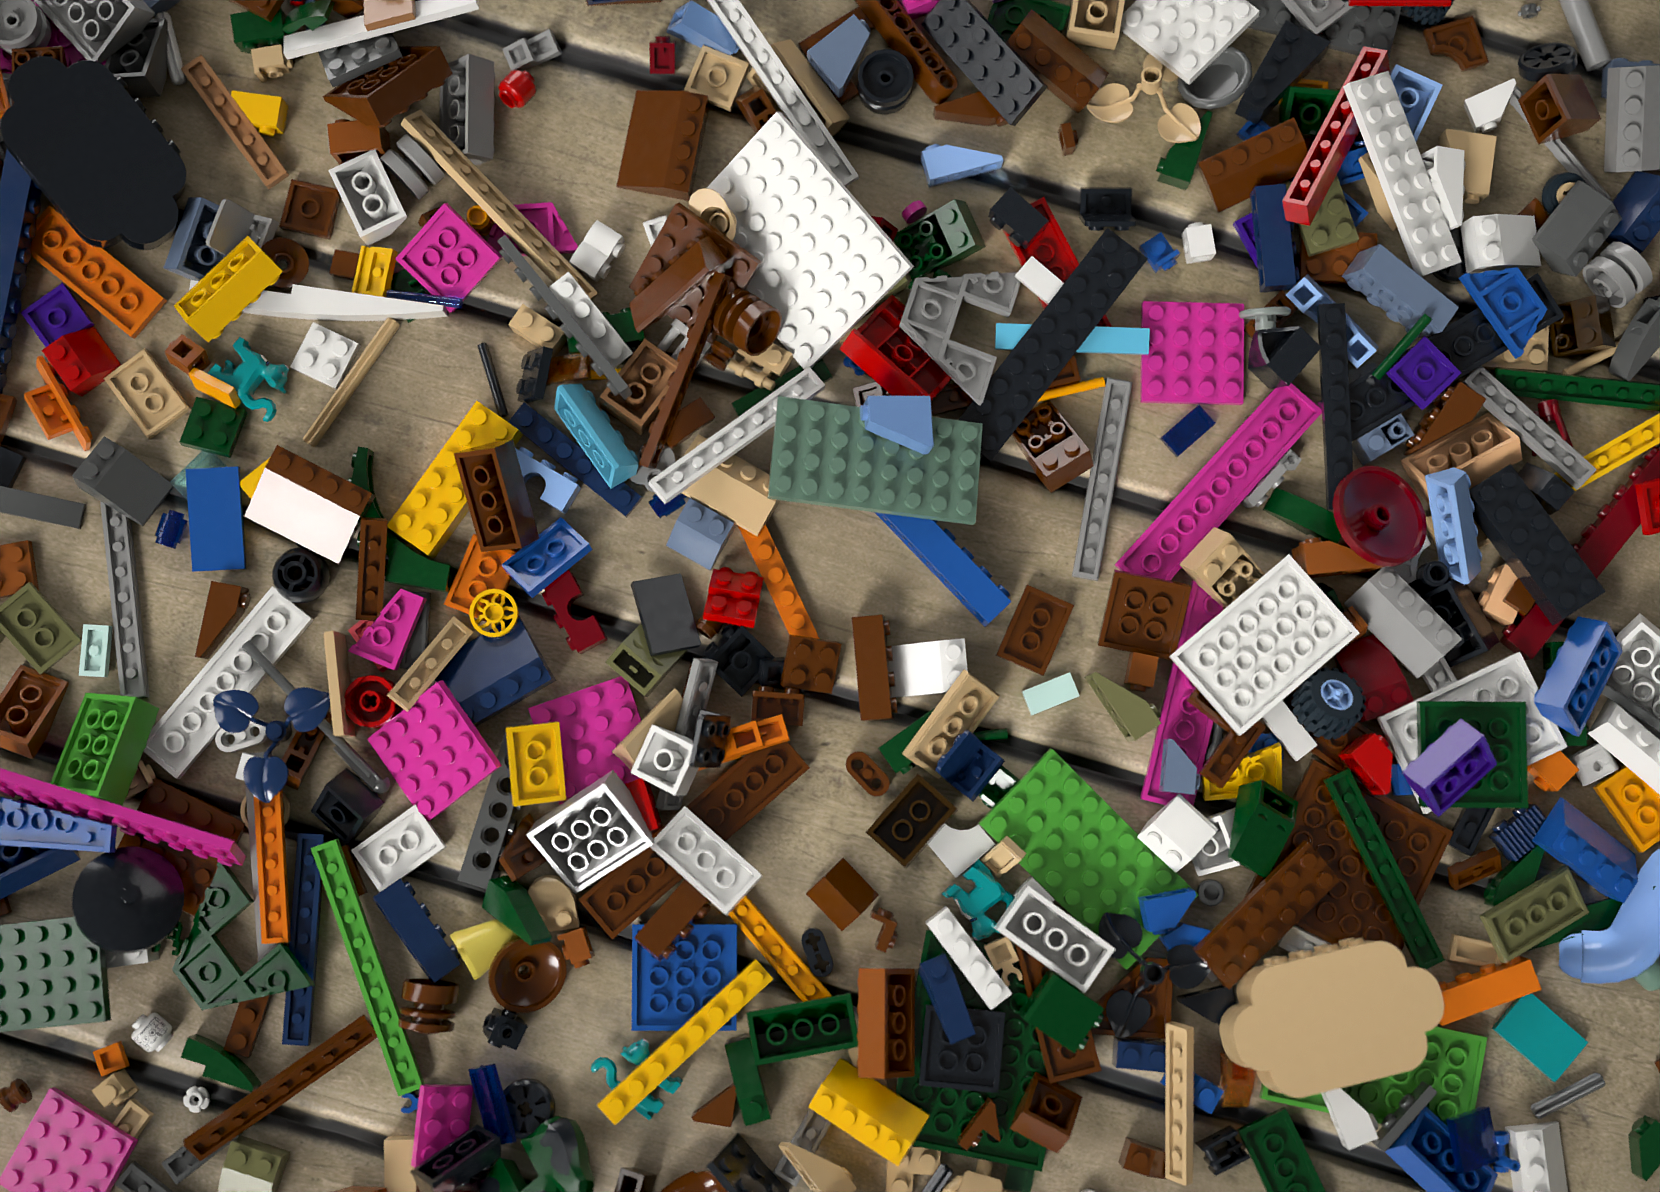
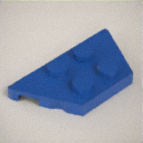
M1505 268L1500 271L1489 270L1476 274L1465 273L1459 277V280L1514 358L1517 359L1522 356L1526 344L1534 335L1537 324L1542 320L1547 308L1519 268Z

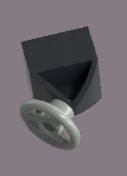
M1289 307L1253 308L1242 310L1239 313L1241 319H1255L1256 332L1250 345L1248 369L1269 389L1289 386L1322 348L1300 326L1276 328V318L1288 316L1291 313Z

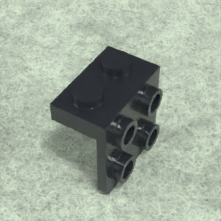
M1080 187L1079 218L1084 226H1087L1092 231L1104 230V227H1114V230L1127 231L1129 227L1136 226V220L1131 215L1132 188Z
M699 709L689 761L690 767H721L725 757L726 739L730 733L731 716Z

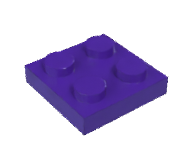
M64 283L58 285L21 312L45 347L62 335L95 325Z
M1424 336L1386 374L1423 410L1461 372Z

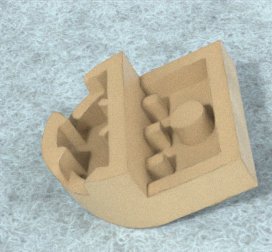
M544 875L535 879L527 889V892L549 932L579 928L580 922L576 904L577 895L561 880V877L557 875Z

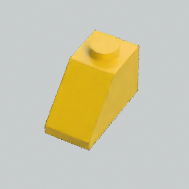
M231 91V96L251 123L258 129L259 133L266 136H274L275 133L284 134L288 104L282 97Z

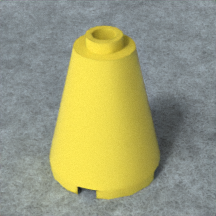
M497 919L456 931L450 935L474 980L480 978L490 969L494 957L505 945L520 938Z

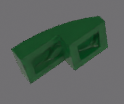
M319 0L303 4L288 13L281 29L290 35L305 24L313 31L329 19L335 3L332 0Z

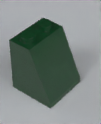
M1048 969L1019 1014L1028 1023L1075 1053L1077 1049L1081 1051L1089 1040L1087 1034L1092 1026L1097 1028L1104 1017V1014H1102L1104 1008Z

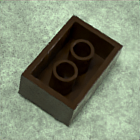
M917 774L866 833L907 869L955 815L958 809L924 778Z

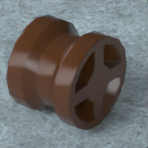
M713 340L711 350L705 353L703 359L715 368L725 371L728 359L733 358L735 353L722 343Z
M20 1078L12 1081L9 1087L0 1089V1104L8 1112H14L21 1103L26 1104L32 1100L29 1086Z

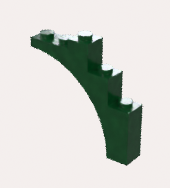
M358 446L357 453H354L352 456L351 466L354 468L353 475L348 481L375 495L372 473L374 452L369 448ZM376 495L365 517L384 518ZM387 527L386 557H389V559L385 561L384 581L449 593L455 568L431 561L417 554L404 544L393 530ZM360 532L357 537L358 546L360 545Z

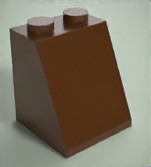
M1546 74L1518 100L1538 145L1586 132L1601 120L1581 75Z

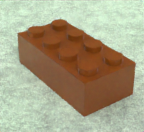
M859 968L857 980L859 987V1002L857 1006L858 1077L889 1079L915 1076V969Z

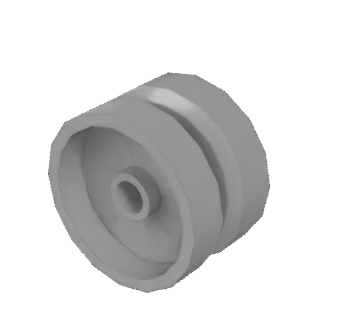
M0 0V48L12 55V49L46 47L51 38L52 28L50 20L32 0Z
M405 134L396 143L397 148L405 158H402L394 150L389 149L380 160L420 200L429 191L421 176L430 183L437 184L445 174L428 152L410 136Z
M1613 242L1600 253L1599 257H1595L1583 268L1582 273L1589 289L1595 295L1608 297L1609 305L1614 308H1622L1635 298V294L1644 290L1652 283L1653 279L1651 268L1646 260L1636 250L1622 242Z

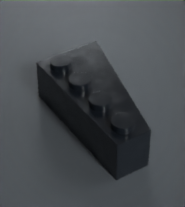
M1286 20L1242 96L1235 114L1258 125L1278 105L1288 87L1295 86L1324 58L1331 42Z

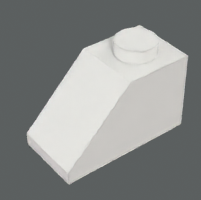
M1515 78L1464 101L1465 110L1475 133L1481 130L1483 133H1486L1497 127V123L1501 121L1516 86Z

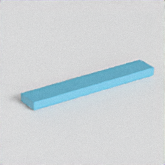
M996 323L995 350H1013L1032 324ZM1096 326L1076 353L1148 355L1150 328Z

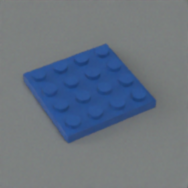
M632 924V1031H677L737 976V924H693L694 929L686 939L681 937L675 944L677 947L676 951L670 958H663L661 962L637 943L634 938L645 924ZM737 1013L718 1031H737Z

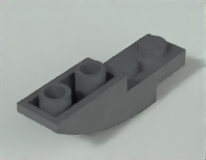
M1660 297L1657 300L1648 298L1630 322L1613 355L1608 370L1611 375L1629 382L1660 347Z

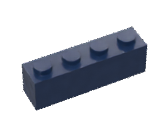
M1286 184L1255 186L1250 193L1260 293L1291 290L1299 280V270L1297 266L1294 267L1293 258L1296 256V243L1292 242L1291 239L1294 222L1286 221L1282 202L1287 193Z
M398 879L375 895L373 901L430 982L435 984L461 964L458 960L461 958V955L453 945L449 947L443 938L446 937V934L439 924H432L428 918L431 913L423 902L418 904L413 896L416 892L408 881L403 883L401 879Z

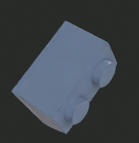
M689 498L674 525L666 546L711 571L736 526L732 521Z

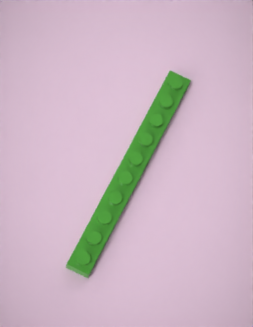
M337 838L312 847L311 850L396 1092L398 1096L418 1090L420 1085H425L406 1029L398 1026V1020L401 1018L339 839Z

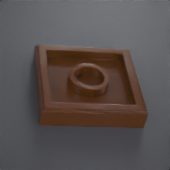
M291 179L279 227L283 230L330 240L341 199L338 190Z

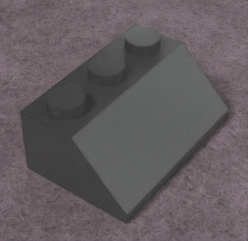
M1578 180L1532 240L1553 272L1577 277L1622 218L1612 201Z

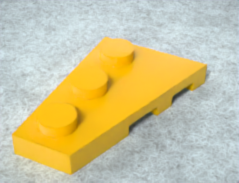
M1278 742L1246 755L1221 789L1202 776L1204 800L1237 798L1239 786L1259 780H1264L1282 791V745Z

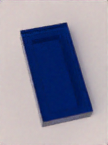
M1198 405L1164 434L1160 440L1177 458L1216 423Z

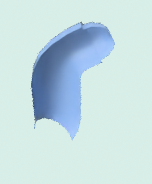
M1660 848L1652 853L1640 869L1638 883L1625 903L1622 904L1615 920L1607 930H1582V933L1571 934L1564 938L1567 940H1562L1559 943V967L1564 973L1570 977L1581 979V983L1601 984L1620 982L1638 976L1659 957Z

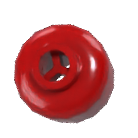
M510 71L499 84V97L503 103L511 108L524 107L536 93L533 76L527 71Z

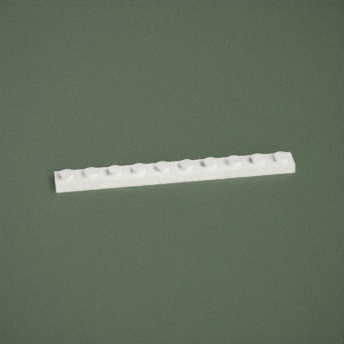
M707 0L792 126L845 187L857 180L859 175L739 0Z

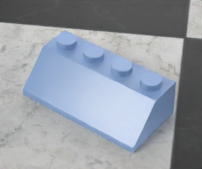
M1453 467L1425 475L1438 560L1447 566L1450 578L1465 585L1469 584L1481 571L1480 561L1482 560V554L1476 539L1478 529L1473 520L1474 504L1469 494L1470 478L1465 471Z

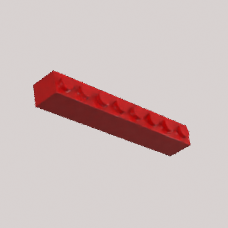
M1363 46L1343 86L1386 71L1390 72L1388 50ZM1343 86L1282 200L1286 221L1311 225L1360 130Z

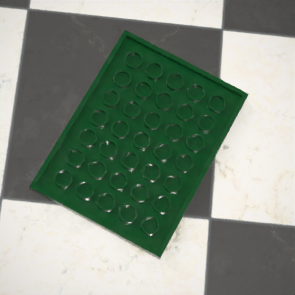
M926 930L920 964L945 954L956 977L966 1008L991 1010L934 933ZM971 939L992 966L984 948V945L990 942ZM1019 961L1012 963L1021 972ZM1001 968V969H999V970H997V971H995V972L998 974V976H999V977L1001 978V980H1002V977H1001V976H1002L1003 970H1002V968ZM918 973L915 985V1076L897 1078L895 1093L930 1115L913 1146L1042 1172L1046 1147L1010 1129L1016 1109L1035 1072L1048 1078L1036 1029L1019 1014L1028 1000L1023 977L1019 981L1015 973H1010L1007 976L1010 984L1007 988L1012 994L992 1009L1004 1011L1005 1022L999 1092L991 1093L919 1085L926 1004H932ZM989 1096L995 1103L1000 1142L983 1129L981 1131L983 1136L975 1147L970 1146L968 1150H965L958 1144L957 1138Z

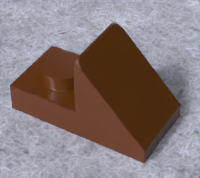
M989 1096L957 1138L958 1144L965 1150H968L970 1146L975 1147L983 1136L981 1133L983 1129L1000 1142L995 1103Z

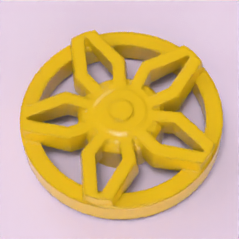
M488 589L478 594L471 603L469 611L473 627L487 637H501L509 633L516 625L519 615L518 606L514 598L500 589ZM489 594H495L491 599V603L482 598ZM501 594V603L498 604L496 600ZM505 597H507L510 600L513 608L509 606L503 607L505 604ZM478 602L486 604L484 609H482ZM476 607L483 613L477 620H475ZM507 610L514 612L512 615L505 616V611ZM484 618L487 620L485 624L478 626ZM503 619H512L509 626L505 628V622L503 621ZM499 622L501 623L500 632L496 627V624ZM491 624L495 633L486 632L482 629L489 627Z

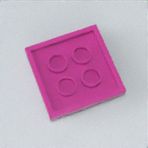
M444 203L395 259L452 313L503 257L448 203Z

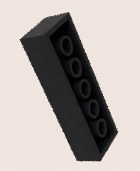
M1511 464L1469 490L1470 499L1474 504V520L1516 577L1520 579L1552 625L1557 624L1606 592Z

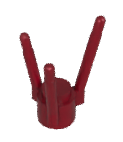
M1552 399L1538 403V411L1533 413L1546 424L1556 423L1562 440H1565L1574 448L1564 424L1558 400ZM1532 450V456L1536 457L1537 454Z

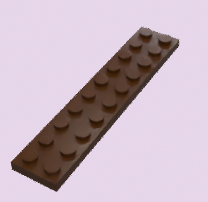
M787 741L746 754L686 807L723 841H727L810 767ZM666 823L660 830H658L652 836L653 839L666 827L668 823ZM648 847L612 870L584 894L579 901L610 938L614 939L684 877L651 847Z

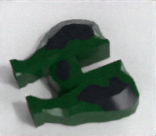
M556 1116L543 1122L531 1135L521 1140L539 1175L528 1186L515 1161L499 1158L494 1167L478 1178L471 1189L472 1192H593L595 1178L589 1163L586 1141L579 1125L575 1120Z

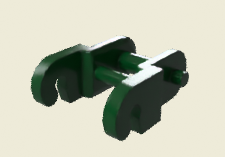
M178 921L173 929V935H168L165 938L173 941L172 946L176 948L172 950V955L174 956L179 955L183 942L180 939L181 931L183 930L182 922ZM161 942L152 947L151 951L157 953L160 950Z

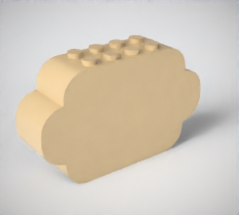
M1363 938L1342 939L1338 941L1339 946L1338 944L1329 945V943L1314 946V952L1312 950L1289 952V958L1286 956L1264 958V964L1253 966L1239 979L1237 984L1239 1003L1228 1008L1221 1018L1219 1030L1224 1051L1234 1063L1256 1070L1260 1081L1268 1089L1296 1098L1413 1070L1422 1063L1427 1053L1425 1032L1435 1028L1441 1021L1444 1013V1000L1436 978L1425 969L1407 967L1403 954L1394 945L1384 941H1364Z

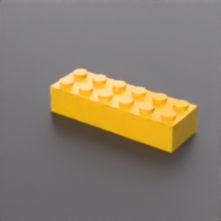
M476 401L387 524V527L435 559L469 511L454 453L492 442L513 440L514 446H516L523 434L519 429Z

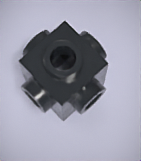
M494 1007L491 1014H488L483 1022L482 1032L488 1038L487 1042L497 1048H502L504 1045L517 1050L528 1025L522 1018L518 1017V1013L505 1008L502 1011Z

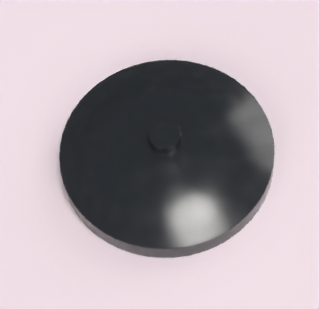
M141 847L116 848L115 852H105L97 856L80 873L72 895L73 916L82 934L96 946L115 953L141 952L162 942L176 927L184 907V887L175 867L162 855Z

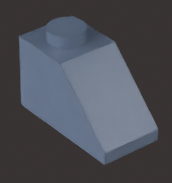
M1163 739L1159 791L1195 794V789L1198 790L1200 787V774H1197V767L1173 739Z

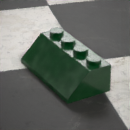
M850 993L746 1012L755 1066L858 1047V1031Z

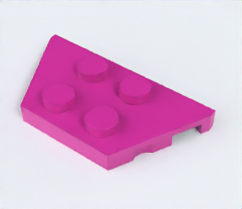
M552 202L514 205L560 254L574 253L578 246ZM496 223L492 226L487 242L498 253L502 248L497 240L506 235L521 255L527 256Z

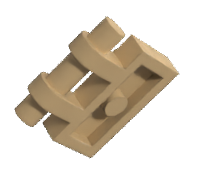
M774 343L758 356H750L739 348L737 353L744 357L743 361L738 362L735 359H731L728 368L734 370L735 374L739 377H746L754 381V385L759 388L765 387L772 391L776 382L769 378L772 374L781 378L794 357L791 352ZM755 363L762 367L763 370L758 373L751 369V366Z

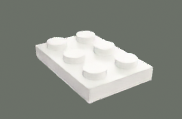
M414 805L351 851L379 892H381L398 879L404 878L447 846L431 823L418 811L417 805Z

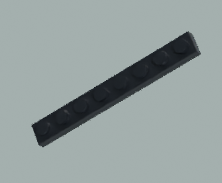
M1345 303L1319 304L1317 306L1318 342L1322 347L1319 350L1327 510H1333V497L1339 482L1353 471Z

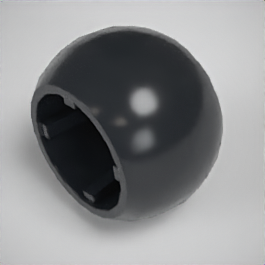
M298 547L289 549L278 557L272 570V580L276 590L285 599L295 603H307L319 598L325 592L330 581V570L326 560L320 554L308 548ZM308 564H313L315 577H313V572ZM301 568L303 572L302 577L294 580L293 572L295 569ZM312 581V584L307 589L302 591L299 589V587L306 586Z

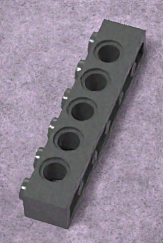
M506 731L497 756L502 766L491 774L458 877V881L487 889L489 879L500 878L501 870L498 869L500 864L499 858L507 846L506 842L509 834L513 835L516 829L517 820L514 819L517 809H522V806H513L512 793L507 792L503 787L504 781L510 777ZM500 802L507 806V813L504 817H499L495 811L497 804ZM492 827L496 828L499 832V839L496 842H491L487 836L489 829ZM484 852L491 857V864L488 867L482 866L479 861L481 854Z

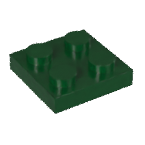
M196 397L179 443L184 447L231 458L248 412L244 408L237 407L234 409L224 403Z

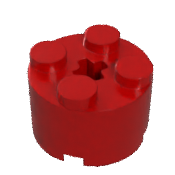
M375 675L355 679L345 692L346 714L357 725L370 728L383 727L399 714L402 709L387 696L396 684L387 678ZM371 697L377 698V699H376V703H377L376 706H371V704H372V701L370 700Z

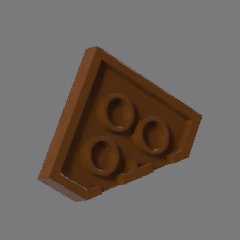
M1144 958L1146 962H1155L1162 967L1169 965L1167 958ZM1140 963L1096 1002L1104 1008L1102 1011L1104 1017L1097 1028L1092 1026V1034L1115 1036L1106 1015L1107 1001L1112 994L1120 990H1126L1133 995L1134 991L1144 983L1140 976V968L1142 966ZM1170 970L1165 973V978L1160 984H1150L1148 988H1145L1138 994L1137 997L1145 998L1150 1003V1016L1141 1029L1128 1037L1166 1039V1023L1171 1022L1173 983L1169 978Z

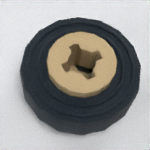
M1569 172L1556 174L1550 178L1544 185L1541 196L1543 207L1550 215L1567 195L1566 192H1569L1578 180L1586 184L1585 180L1579 175Z

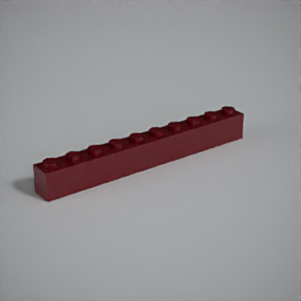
M1660 445L1654 446L1645 452L1643 463L1640 466L1636 465L1629 472L1627 477L1630 479L1625 485L1621 484L1613 492L1612 496L1614 499L1609 505L1605 504L1596 514L1598 516L1597 520L1593 524H1588L1580 534L1583 536L1578 543L1572 544V547L1596 579L1641 524L1635 484L1660 478ZM1536 602L1525 616L1518 612L1519 617L1513 624L1506 625L1501 632L1504 635L1500 639V643L1513 653L1520 652L1524 661L1533 659L1563 621L1561 620L1557 624L1552 625Z

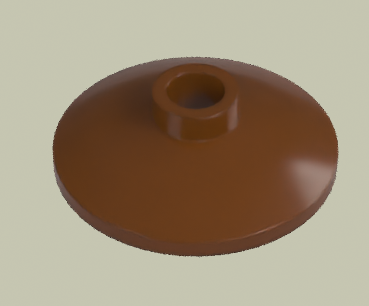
M274 238L261 247L276 264L279 261L287 263V268L281 269L283 272L280 274L278 281L272 286L284 289L291 288L293 284L298 285L305 279L309 270V259L306 251L299 243L289 238Z

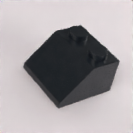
M346 768L325 785L311 812L346 845H350L377 816L384 802L357 775Z

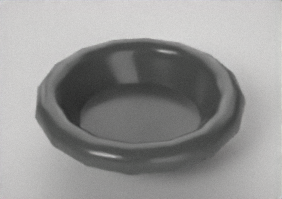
M1228 46L1190 85L1179 77L1177 79L1178 91L1184 101L1196 108L1215 109L1225 107L1238 100L1248 88L1252 79V64L1245 53L1235 47Z

